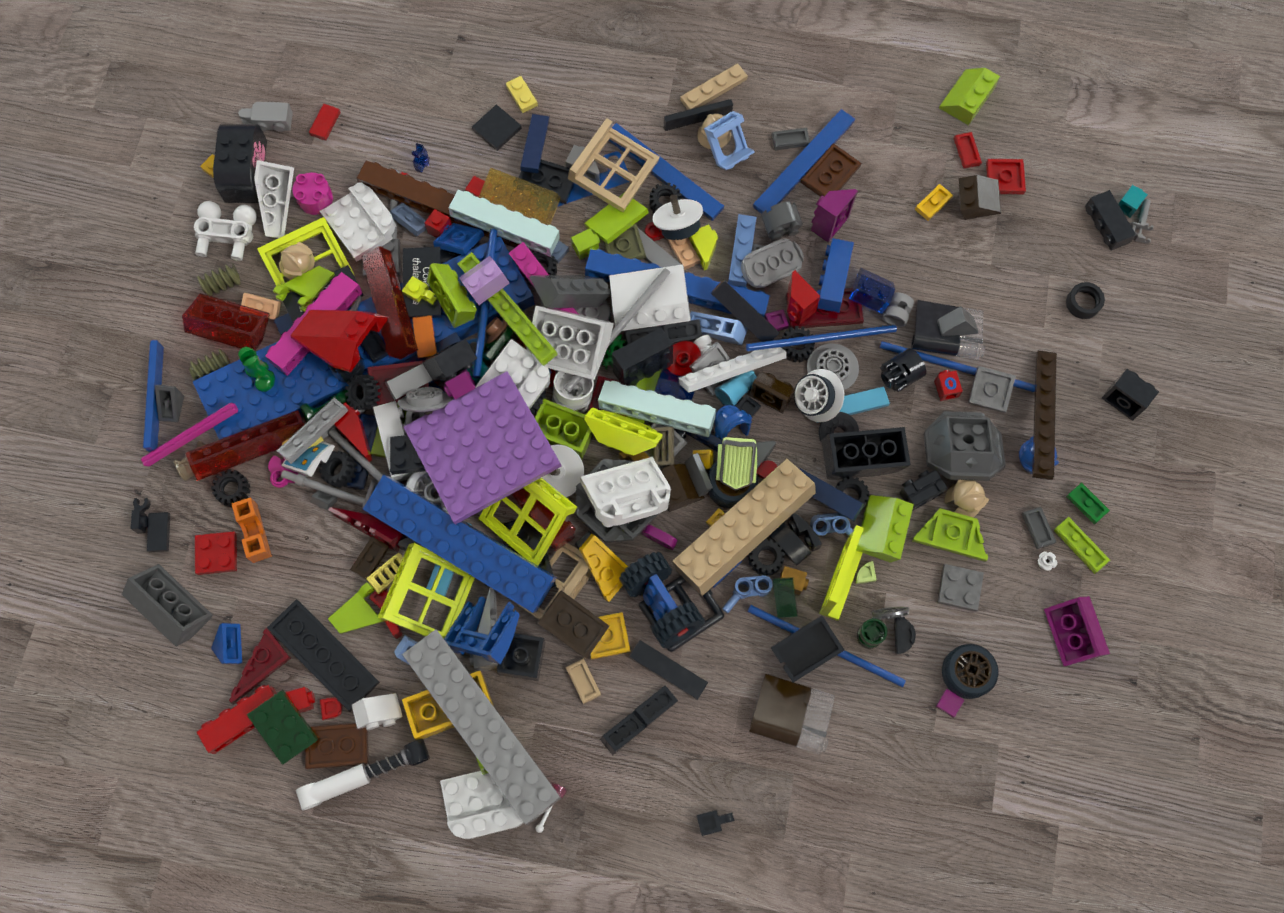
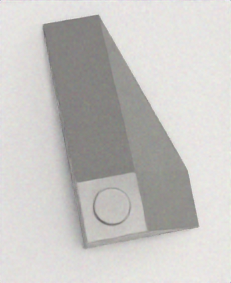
M491 587L489 588L478 628V633L487 635L498 620L496 590ZM470 654L471 667L474 666L476 672L497 670V663L489 662L482 656Z

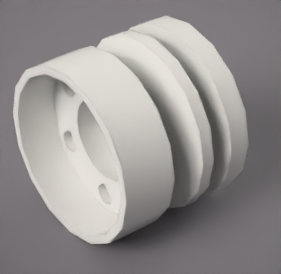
M559 371L555 375L553 383L552 401L584 414L589 409L594 381L582 377L569 393L564 387L574 375Z

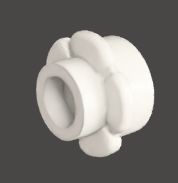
M1042 552L1038 558L1039 567L1046 571L1052 570V568L1057 566L1056 556L1051 552Z

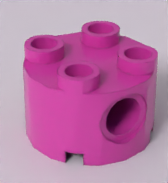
M313 172L297 175L292 190L299 207L307 214H321L320 211L333 202V193L324 175Z

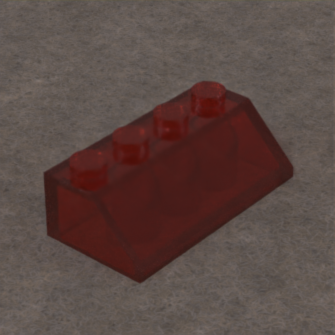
M202 293L198 295L182 315L185 333L240 349L249 347L255 351L263 341L270 317L268 312Z

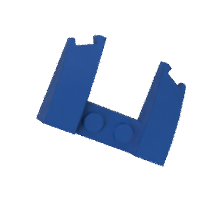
M479 597L476 606H472V603L467 601L444 640L454 653L463 655L466 652L482 656L489 662L501 664L514 637L520 614L517 611L513 612L514 605L508 602L488 635L475 631L479 625L486 599Z

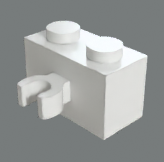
M397 693L363 698L352 704L357 729L366 727L367 730H372L382 724L383 727L396 724L395 720L403 717Z

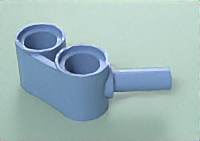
M840 513L814 515L810 520V526L818 535L823 536L827 533L837 532L840 534L846 533L849 536L853 531L849 520ZM838 519L844 520L842 526L835 527V523ZM824 521V526L821 529H816L817 522Z
M763 575L739 578L735 583L733 595L723 606L722 610L729 613L739 599L742 600L751 596H767L773 585L772 580ZM760 582L766 583L767 586H768V589H767V590H761V589H759V588H758V583H760ZM745 584L748 587V591L741 592L738 586Z

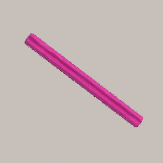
M227 404L141 458L142 464L147 467L151 466L238 412L236 404Z

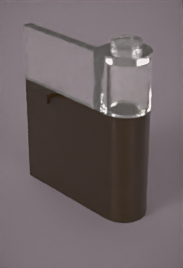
M765 674L749 732L821 754L822 751H826L829 740L825 738L835 695Z

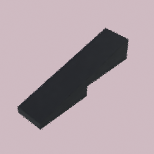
M724 279L711 292L723 306L762 342L773 341L780 333Z
M699 319L623 332L626 345L659 328L664 330L672 343L698 339L702 336Z
M666 685L639 705L631 714L605 733L600 739L613 756L677 703L678 700Z

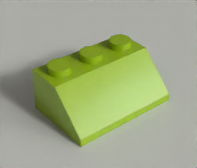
M987 68L966 69L941 103L939 109L969 126L995 89L1000 76Z
M430 264L427 283L433 293H435L452 326L456 328L474 320L477 311L473 301L468 299L467 291L463 285H460L455 270H451L449 264Z
M543 399L535 420L550 446H567L573 449L580 456L581 460L583 459L593 434L584 420L585 415Z
M870 495L861 525L864 529L856 551L889 563L900 560L914 504L898 498Z

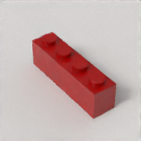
M270 685L260 686L254 691L255 694L249 698L244 697L240 699L235 707L225 709L219 714L220 717L214 721L209 720L202 724L201 729L196 733L207 752L216 754L254 729L255 726L247 714L277 693L274 687Z

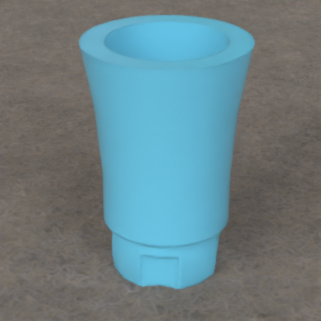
M753 370L734 376L716 387L715 394L723 405H736L752 388L757 376Z

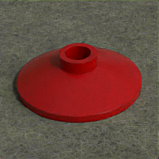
M681 341L674 344L673 364L667 369L676 376H686L688 373H693L689 366L701 356L699 347L690 341Z

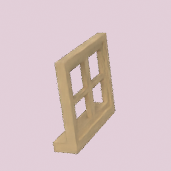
M606 118L570 168L568 179L624 212L660 157L611 128L613 122ZM609 139L626 149L616 164L599 155ZM629 151L646 161L637 176L619 167ZM594 160L611 170L601 186L584 176ZM614 173L631 182L621 198L604 189Z
M555 536L551 543L552 546L558 549L550 560L551 567L562 552L579 563L564 583L558 579L555 580L556 588L559 590L545 610L539 607L537 612L532 613L515 603L539 620L561 590L575 599L592 575L580 550L558 536Z

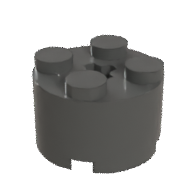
M790 201L776 204L771 207V211L767 213L765 210L761 214L768 237L772 241L779 240L786 234L788 236L798 234V229L803 225L795 202H793V205H791Z

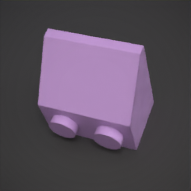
M490 256L459 277L478 305L509 284L503 272Z

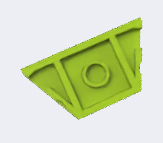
M939 508L912 539V542L986 562L988 560V555L985 553L983 546V536L979 530L978 519Z

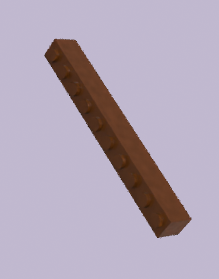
M367 160L357 176L358 183H363L365 186L370 187L374 193L399 203H404L427 214H431L435 209L450 217L451 223L480 229L450 216L449 206L455 194H451L441 187H433L426 181L420 182L410 175L400 174L392 168L387 169L377 162H369ZM484 230V236L489 237L490 232ZM501 237L504 244L509 245L514 248H516L519 245L513 241Z

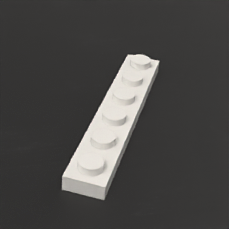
M781 347L755 350L752 353L737 356L732 360L720 362L703 370L688 373L686 376L679 378V385L689 393L785 359L786 351Z

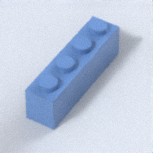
M738 215L728 280L730 285L737 287H746L747 281L744 279L741 271V264L744 257L752 252L757 217Z

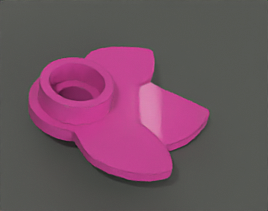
M274 455L268 463V469L271 472V484L277 488H282L288 483H295L285 478L280 482L277 481L283 470L297 475L299 473L281 466L285 458L281 460Z

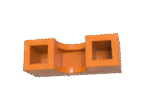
M251 497L232 503L236 522L240 525L244 535L242 544L246 558L255 563L272 557L257 503Z

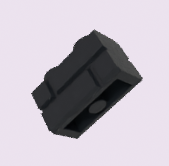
M926 470L918 475L919 479L914 482L910 479L902 484L903 488L900 490V495L904 501L914 504L912 511L946 492L947 486L941 480L936 470L932 472Z

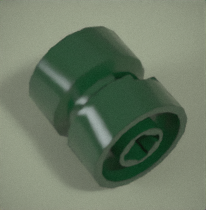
M875 618L864 622L857 631L858 642L861 646L868 649L876 648L887 637L886 625L881 620Z

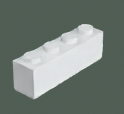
M396 401L373 407L389 471L390 437L407 435L404 429L406 424H403L401 419L404 418L403 409L398 407ZM390 473L393 479L401 482L408 480L412 473L396 475Z

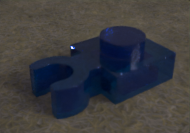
M416 143V151H412V156L415 157L413 164L415 171L422 173L424 168L428 166L430 158L424 145Z

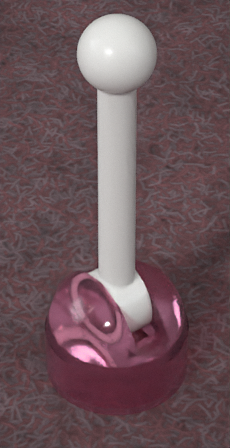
M553 782L552 786L562 799L567 789ZM552 806L545 811L540 824L536 826L535 830L538 833L544 830L543 825Z

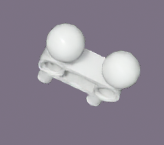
M212 201L201 203L197 209L199 218L194 223L195 237L198 239L195 254L200 257H206L209 242L234 244L231 258L236 261H242L245 246L249 245L253 240L252 225L257 220L255 210L248 205H240L233 212L234 220L220 219L221 209L218 204Z

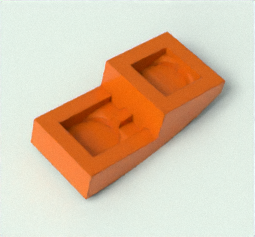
M432 315L413 317L418 358L436 354L437 348Z

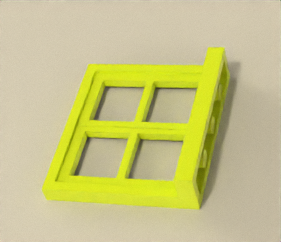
M324 217L257 248L276 286L285 283L283 279L285 276L280 273L272 256L280 253L288 246L306 241L320 233L324 235L330 250L314 257L315 262L334 254L340 268L349 265Z
M543 478L523 487L530 493V496L522 510L507 497L501 499L519 514L511 530L493 516L501 500L483 509L479 517L480 521L514 550L537 566L542 561L567 515L573 514L577 509L576 505ZM536 500L540 501L555 514L546 530L528 516ZM525 520L543 534L535 550L517 536Z
M858 525L855 526L845 541L819 614L836 621L840 618L862 556V552L856 551L864 528Z
M416 543L408 544L378 618L426 637L435 629L422 624L431 600H435L451 607L441 632L438 631L445 638L462 611L475 578L429 549ZM421 558L440 566L431 590L412 582ZM444 569L463 576L454 600L435 593ZM408 589L427 597L418 621L398 614Z

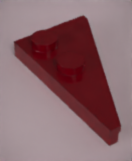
M268 628L264 629L263 636L258 646H255L253 655L248 660L237 687L235 686L231 693L229 701L232 704L236 703L291 659Z

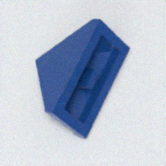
M221 623L219 625L211 649L221 664H242L240 624Z

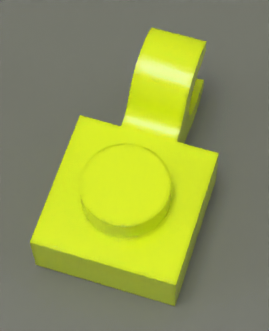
M413 276L402 290L404 295L418 303L421 299H424L433 305L437 299L434 297L435 293L428 290L429 286Z

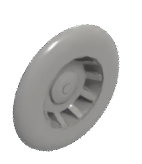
M834 343L821 345L808 358V373L821 368L830 370L839 377L844 390L852 386L858 377V360L853 352L843 345Z
M422 387L407 392L406 396L398 401V406L403 410L411 412L435 411L446 407L447 403L452 401V396L449 397L447 393H444L439 388Z

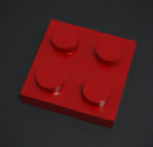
M987 159V177L999 181L1000 194H1024L1026 192L1023 159Z
M236 532L195 535V574L204 575L237 571Z

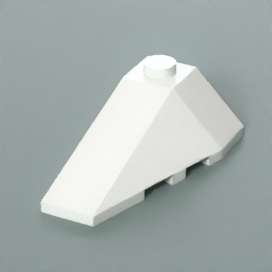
M257 160L254 180L265 236L280 238L285 235L294 167Z

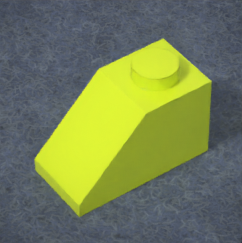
M709 224L701 227L698 232L689 237L700 258L703 270L708 269L718 240L716 231L712 230Z

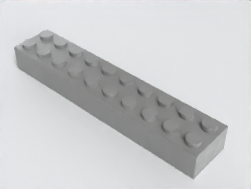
M437 629L402 654L526 825H529L561 799Z

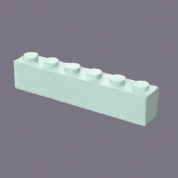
M457 190L449 206L451 217L488 232L491 229H496L498 236L517 244L524 242L528 248L550 257L560 239L559 230L556 227L542 224L535 218L525 217L520 212L510 211L503 205L490 203L485 198L475 197L468 191Z
M605 380L598 398L599 409L674 427L675 429L706 437L710 436L716 415V409L709 405L695 404L690 400L676 399L671 395H660L652 390H641L636 386L622 385L617 381L610 382Z

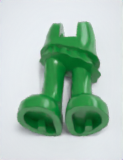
M249 347L240 349L238 356L245 368L246 374L249 377L256 378L255 387L259 391H269L275 383V375L271 370H268L269 365L259 359L255 350Z

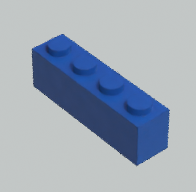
M832 238L831 245H827L825 256H828V260H824L822 267L825 275H821L819 286H822V289L817 290V293L820 295L818 309L840 312L854 242Z

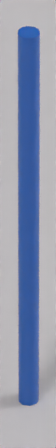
M496 229L490 230L487 257L490 256L493 260L497 240ZM488 300L481 303L475 352L477 359L474 361L473 378H480L489 307Z
M896 325L750 343L746 344V350L748 352L892 333L897 331Z
M881 341L879 347L898 354L908 349ZM916 351L923 361L972 375L976 374L977 368ZM1015 379L1014 387L1035 392L1034 384Z
M753 605L749 607V613L790 633L800 629ZM847 651L837 655L901 687L905 684V679Z

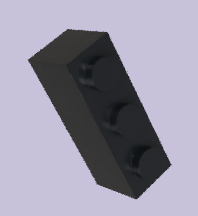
M1108 190L1089 199L1085 205L1086 212L1093 219L1096 229L1100 231L1103 241L1112 251L1129 244L1136 236V233L1111 191Z

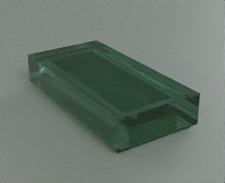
M793 577L773 579L777 618L797 617Z

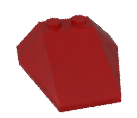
M309 310L290 336L294 341L332 367L351 372L360 360L358 347L370 330L380 332L388 318L364 311Z

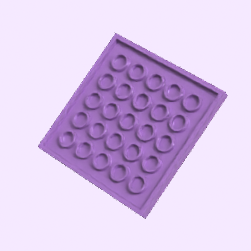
M508 371L478 386L458 399L452 400L447 403L446 407L435 410L432 414L425 415L404 426L410 441L455 525L562 466Z

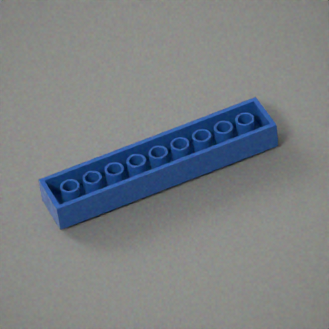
M382 476L363 508L369 514L532 613L538 611L557 579L554 575L468 523L461 521L455 525L448 511L390 476Z

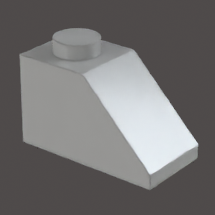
M573 146L565 161L566 167L571 168L585 147ZM594 160L584 176L599 184L600 172Z

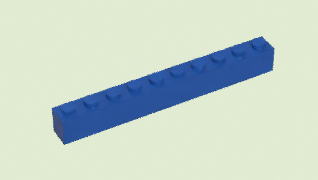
M591 249L585 267V276L601 278L605 282L610 283V275L662 267L654 263L647 264L635 258H624L619 254L612 255L600 249ZM689 272L684 273L688 302L690 304L732 314L711 294L720 282L713 281L709 277H698ZM730 285L763 317L765 316L770 295L763 291L748 290L744 286Z

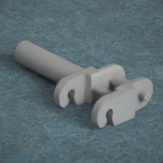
M1149 199L1143 200L1139 222L1130 223L1134 232L1135 229H1139V233H1136L1134 237L1135 241L1144 244L1150 243L1151 239L1148 238L1146 240V237L1141 234L1142 229L1151 231L1154 228L1153 225L1148 227L1149 224L1146 223L1151 202Z

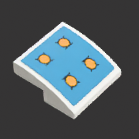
M320 442L318 445L307 449L292 464L285 459L281 466L312 477L320 462H327L335 446Z

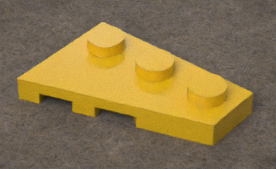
M591 534L579 550L602 595L607 602H610L623 586L619 577L628 566L602 541Z

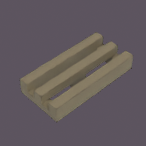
M674 427L654 428L658 433L662 432L663 434L662 461H659V443L654 447V460L658 467L673 465ZM667 431H668V461H667Z

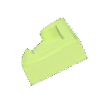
M873 561L866 563L860 568L856 576V584L876 582Z

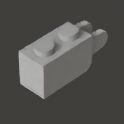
M256 102L252 108L241 109L238 112L243 124H258L262 131L276 130L283 132L291 130L293 112L289 103Z

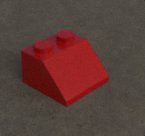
M794 270L788 287L787 313L792 321H796L800 325L816 312L820 295Z

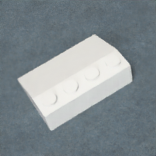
M683 264L610 275L615 326L664 268L668 269L670 274L622 331L691 321Z
M535 306L532 323L558 353L556 357L547 363L548 368L595 380L609 345L614 323L554 308H546L545 306Z

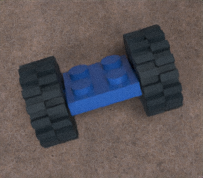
M652 552L650 555L647 554L644 558H639L637 562L630 564L631 566L621 573L619 579L630 597L634 596L635 598L638 595H643L645 603L651 606L654 611V617L657 620V623L653 625L651 630L661 647L669 648L695 634L696 630H699L704 625L705 619L692 602L677 607L663 585L664 580L671 575L672 569L662 553Z

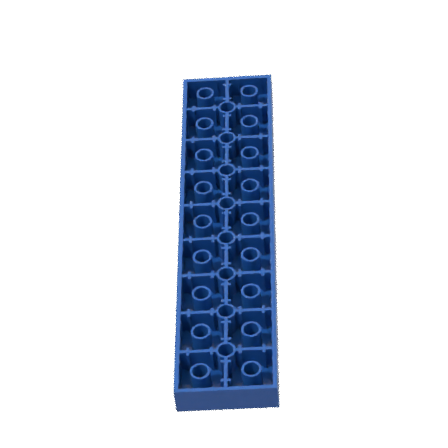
M498 237L494 261L509 281V284L503 289L523 311L535 305L533 294L513 258L509 255V251L502 238ZM489 242L468 251L465 255H459L443 263L449 264L451 270H455L461 286H464L459 277L465 273L457 263L471 252L482 262L487 258ZM403 282L360 302L357 311L372 312L388 318L380 332L377 333L390 352L388 356L373 363L363 345L360 344L358 351L365 363V370L362 375H368L367 367L399 364L417 354L413 319L403 318ZM466 287L467 297L470 301L474 302L477 309L474 320L454 328L442 308V318H432L436 343L455 332L458 333L461 340L478 333L481 304L478 305ZM490 302L486 327L495 317H498L501 321L504 320ZM277 342L256 351L259 359L269 365L268 370H271L275 375L274 386L267 392H261L255 387L256 378L249 377L246 374L240 359L193 381L208 416L229 403H235L238 408L237 413L213 427L221 445L228 452L302 418L304 415L299 405L307 403L312 408L319 407L330 400V397L334 396V394L344 390L349 385L336 379L328 364L310 351L288 376L285 375L265 357L269 348L275 346Z

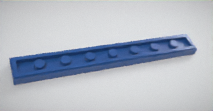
M841 109L756 200L753 208L762 214L765 210L768 213L772 210V206L779 204L831 145L835 144L855 122V118Z
M616 123L612 127L614 130L618 131L619 133L628 137L632 141L636 142L637 144L656 154L654 151L648 148L645 144L639 141L636 137H634L632 134L626 131L619 124ZM609 139L612 144L625 152L626 149ZM630 151L627 154L642 167L646 163L644 159ZM659 158L651 174L661 182H664L665 185L667 183H671V187L673 184L676 185V189H680L683 199L699 202L702 205L703 214L713 221L724 209V205L663 158Z

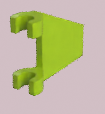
M317 266L284 284L277 285L273 292L277 294L276 299L284 301L289 290L304 296L297 303L301 305L300 310L305 312L306 308L313 303L314 299L335 274L321 266Z
M368 582L328 618L340 634L384 622V620L378 618L379 614L365 600V597L375 591Z

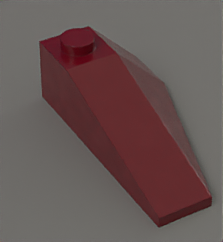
M334 507L328 509L333 516L364 534L376 538L396 552L400 549L398 546L399 541L407 538L406 535L373 515Z

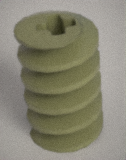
M233 263L232 268L226 264L225 271L219 267L218 274L211 270V277L204 273V279L197 276L201 289L210 297L213 296V291L217 294L220 293V288L226 291L227 285L233 288L234 282L237 285L241 284L239 273Z
M218 349L219 355L211 352L212 358H209L207 355H204L205 361L197 358V365L190 361L189 371L193 380L195 381L231 364L226 353Z

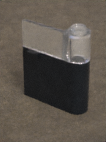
M917 300L916 323L911 349L979 360L985 354V346H983V311L964 308L974 317L979 331L978 334L941 336L937 320L959 307Z

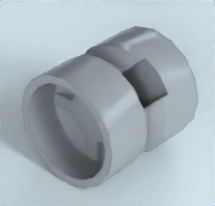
M903 293L891 294L883 320L889 325L904 327L914 300Z

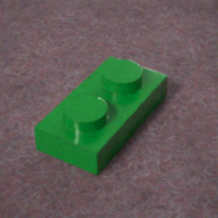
M1082 482L1066 496L1093 524H1096L1110 511Z

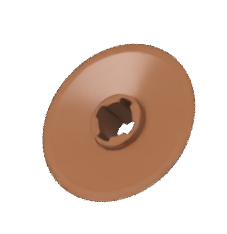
M495 317L487 325L486 333L490 335L487 339L488 344L493 342L507 327L508 324L505 320L501 321L498 317Z

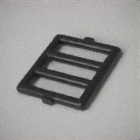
M679 576L665 586L668 593L675 590L684 604L692 602L681 586L686 582L682 576ZM710 589L703 595V598L715 615L705 620L704 625L699 630H696L695 634L690 635L688 639H684L681 643L667 648L669 652L675 651L724 618V613L712 597L713 593ZM643 600L639 603V608L651 624L650 628H652L657 623V620Z

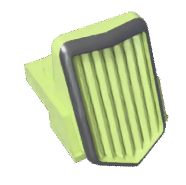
M723 438L722 444H718L716 480H720L724 485L733 490H739L752 483H756V441L754 439Z

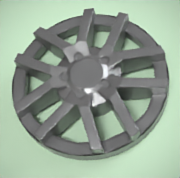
M909 607L882 608L872 611L871 614L872 618L875 619L898 618L909 615Z

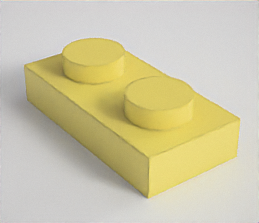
M522 76L506 83L508 91L522 113L538 106L535 97Z

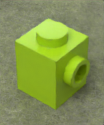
M591 228L571 237V245L579 260L589 257L590 250L599 249V244L601 243L596 233L593 234Z

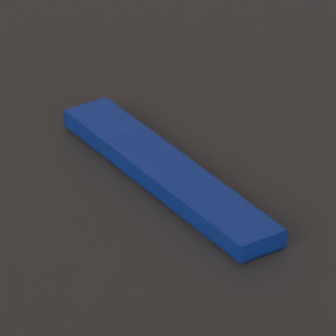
M151 340L149 350L143 447L149 453L158 448L159 419L155 386L162 385L164 347L158 340Z

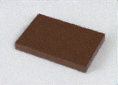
M833 143L801 179V183L820 197H825L829 191L841 190L861 167L862 163Z
M356 723L310 727L318 740L305 749V769L369 764L368 730L366 727L357 729Z

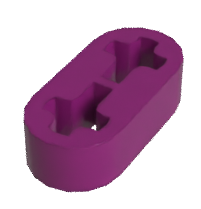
M650 524L641 532L646 538L670 550H674L678 542L673 536Z

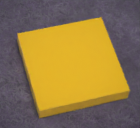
M623 612L598 617L608 624L609 628L591 652V660L630 652Z

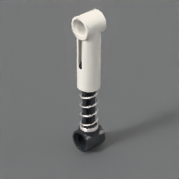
M424 739L408 743L400 753H394L393 756L385 757L381 761L376 760L374 764H367V766L360 764L319 782L310 783L296 789L302 811L370 783L372 777H378L379 774H387L389 770H396L399 766L409 764L410 766H415L429 760L430 756Z

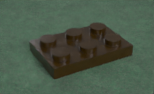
M562 590L557 594L537 623L584 659L588 658L609 628L608 624Z

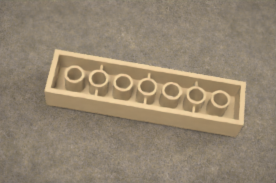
M786 459L672 561L675 570L703 596L816 493L815 483Z

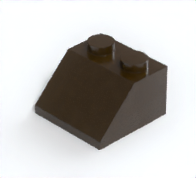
M980 175L959 178L960 210L964 220L1001 214L999 181L997 179Z
M762 371L753 382L750 397L783 414L794 395L795 388L788 382H781L776 379L773 374Z
M673 464L660 469L671 488L668 505L669 512L705 499V496H698L685 464Z

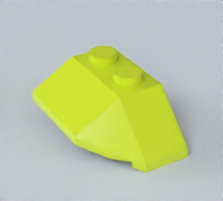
M591 408L584 417L598 442L607 447L618 449L625 454L634 456L654 448L663 437V434L658 433L652 427L614 412Z

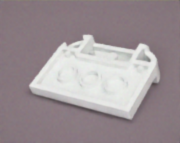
M357 183L355 186L348 188L349 194L320 211L356 262L391 241L396 227L391 213L373 190L363 183Z
M511 339L476 385V388L508 371L530 409L544 389L548 388L550 384V371L547 364L542 366L532 353Z
M653 457L580 477V483L596 510L595 516L605 527L622 525L659 514L668 509L671 488Z
M481 771L440 781L448 819L447 824L455 836L463 839H474L517 828L524 823L489 773L483 775Z

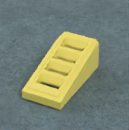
M400 553L394 555L366 578L378 594L392 585L395 575H393L389 568H392L397 573L399 567L396 564L400 565L403 559ZM385 572V574H386L390 579L387 580V579L382 575V573ZM378 577L383 584L380 585L375 578Z

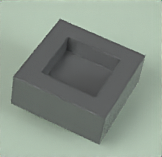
M318 490L311 496L310 503L328 510L337 502L338 497Z

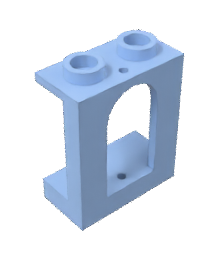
M735 111L730 112L704 128L717 166L725 170L733 168L735 164L748 159L751 154L755 153L754 150L748 148L740 125L744 122L743 115ZM731 130L735 141V150L732 154L726 156L723 155L717 138Z

